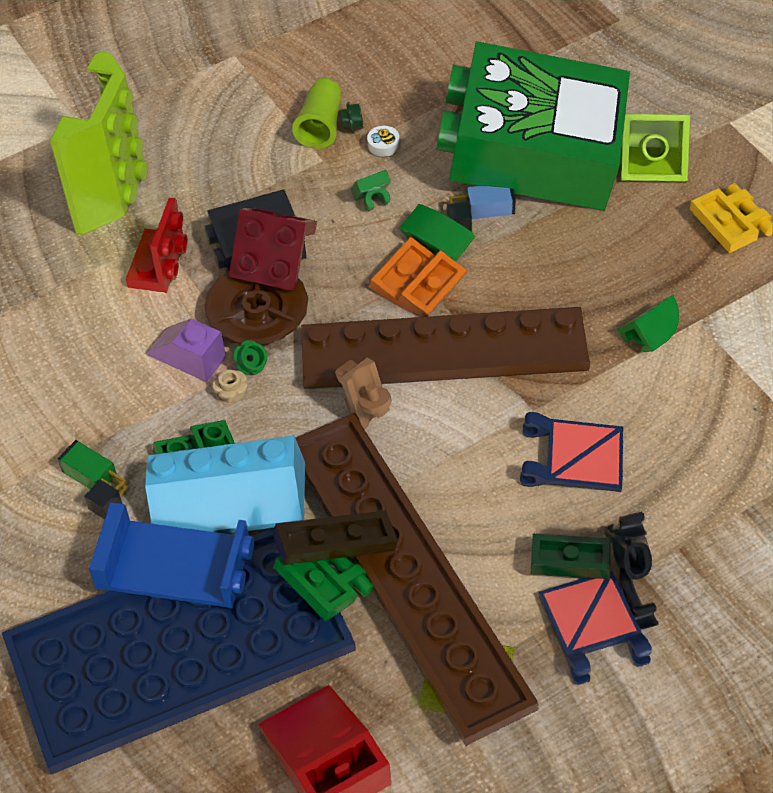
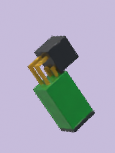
M77 440L57 458L63 473L90 489L84 496L90 511L105 519L110 502L122 504L121 496L128 489V486L125 485L127 481L117 475L113 462ZM112 481L118 485L116 488L110 486Z

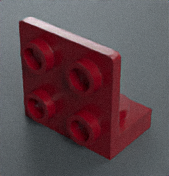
M254 207L240 209L229 276L277 288L295 290L305 236L315 234L317 221Z

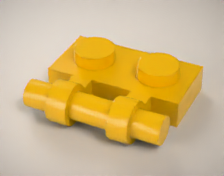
M736 183L731 184L726 189V193L729 196H726L720 188H717L691 200L690 211L728 253L757 241L758 230H761L768 237L773 235L772 216L764 208L759 209L753 202V196L746 189H741Z

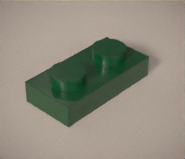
M533 533L531 574L609 579L611 538Z

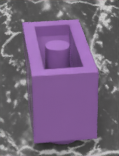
M192 318L167 327L147 351L148 356L205 382H208L226 358L221 331Z

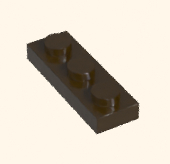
M386 510L275 523L273 536L283 565L394 551L398 543Z

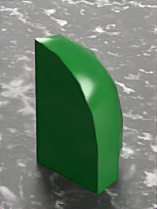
M674 294L644 310L616 330L627 343L633 339L641 345V351L652 352L676 333L679 323V307Z

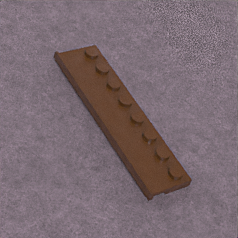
M581 307L301 325L304 389L343 387L338 382L335 371L349 360L359 364L367 357L375 362L381 384L589 371L590 369Z

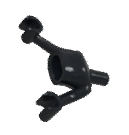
M642 511L621 516L618 522L608 525L605 529L606 537L611 538L615 561L620 568V584L640 630L659 625L654 615V612L657 610L655 603L651 602L642 605L633 584V579L638 580L647 576L652 567V555L645 536L647 531L642 525V521L645 520V515Z

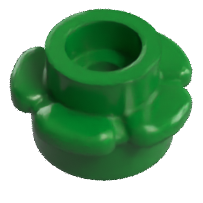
M251 340L242 342L241 346L236 347L233 353V359L237 362L236 368L245 375L260 373L267 363L265 348ZM248 355L252 357L251 361L247 360Z

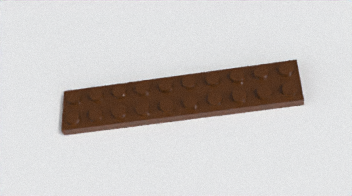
M354 413L297 437L296 441L305 461V478L329 517L386 510L398 540L395 550L352 557L367 572L366 578L374 585V594L465 746L538 711L539 702Z

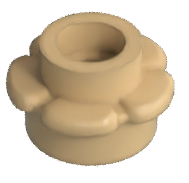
M227 369L217 375V379L213 381L212 387L222 401L228 403L237 402L246 393L248 388L246 383L247 377L239 370Z

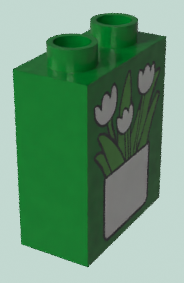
M476 41L471 67L455 64L452 66L445 103L462 106V113L443 111L436 150L453 153L449 181L474 186L511 188L515 194L605 211L620 166L630 71Z

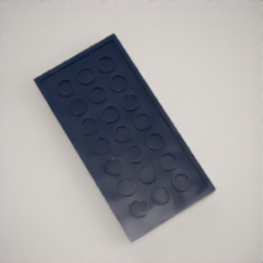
M274 528L250 536L254 537L253 555L251 560H245L244 562L245 585L242 594H236L233 608L108 591L2 632L47 768L51 775L356 651L355 641L341 612L325 622L273 568L276 558L280 556L273 536Z

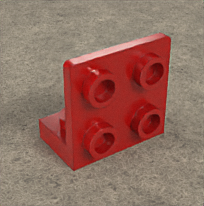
M168 198L157 230L144 229L126 276L128 288L167 293L171 280H176L179 270L178 260L181 254L184 255L186 253L188 237L186 234H183L182 230L183 213L178 210L176 198Z

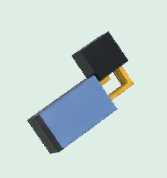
M474 186L467 187V195L449 197L450 204H447V217L472 232V219L515 214L516 199L514 190L511 188ZM467 198V202L453 203L452 201Z

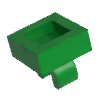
M383 170L356 180L350 190L355 201L364 198V207L367 211H372L374 209L372 196H379L384 206L390 202V194L386 188L391 180L387 170Z

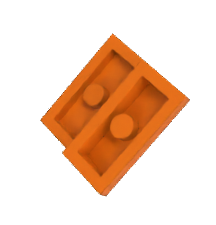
M410 237L370 280L368 287L401 308L416 315L427 317L465 276L468 270L440 250L434 255Z

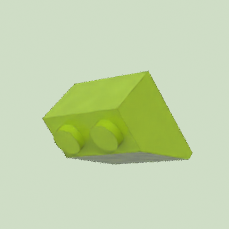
M625 114L620 158L621 180L688 181L690 115Z

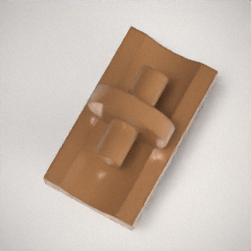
M367 357L359 364L349 360L335 371L338 382L342 384L346 395L344 399L346 406L351 410L352 414L356 415L364 429L368 427L369 422L373 418H380L390 411L391 395L387 389L382 387L373 360Z

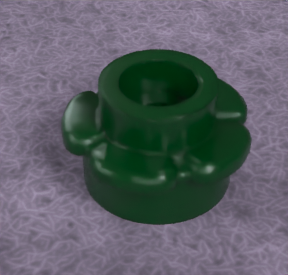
M347 102V109H341L344 129L350 128L351 132L355 133V130L364 128L360 104L350 105V102Z

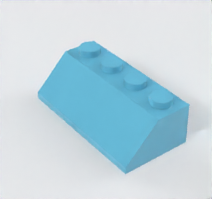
M295 436L148 455L145 488L151 524L229 534L235 533L238 520L246 521L248 531L274 528L275 523L304 520L305 461Z

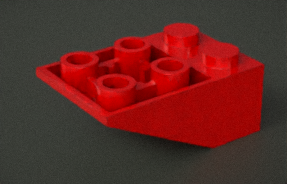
M330 685L258 723V727L298 793H378L392 785L390 763L368 729Z

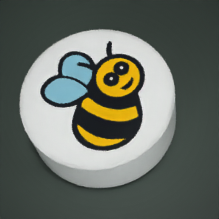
M378 126L368 133V149L372 154L387 157L398 151L400 147L399 133L393 127Z

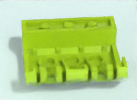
M107 51L96 53L87 68L88 72L97 73V80L101 85V97L90 119L85 120L62 116L50 139L76 234L79 235L86 234L124 217L130 204H134L136 200L137 188L141 180L144 181L148 173V163L144 161L142 152L143 140L139 138L137 129L138 116L134 114L132 106V90L128 88L126 74L113 55Z

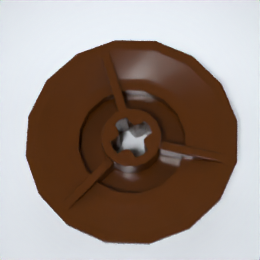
M229 272L219 277L208 291L204 309L210 326L221 331L222 338L240 345L247 340L264 345L279 341L298 328L307 314L309 298L304 284L299 278L296 289L287 290L232 278L229 276Z

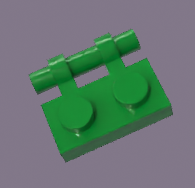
M279 556L276 558L273 567L325 622L355 602L358 593L354 588L363 597L368 596L374 590V585L366 578L367 572L359 564L354 565L347 557L283 565ZM332 564L341 574H338L330 565Z

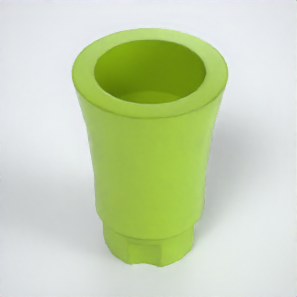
M319 78L308 91L304 105L292 125L293 135L302 145L309 148L324 149L334 143L338 111L341 104V87L337 82H333L329 78Z

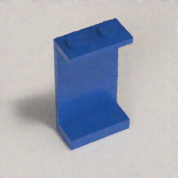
M110 502L89 571L96 589L233 608L236 594H242L244 589L245 571L243 566L245 560H251L254 537L249 536L247 523L244 520H238L235 535L130 521L125 504Z

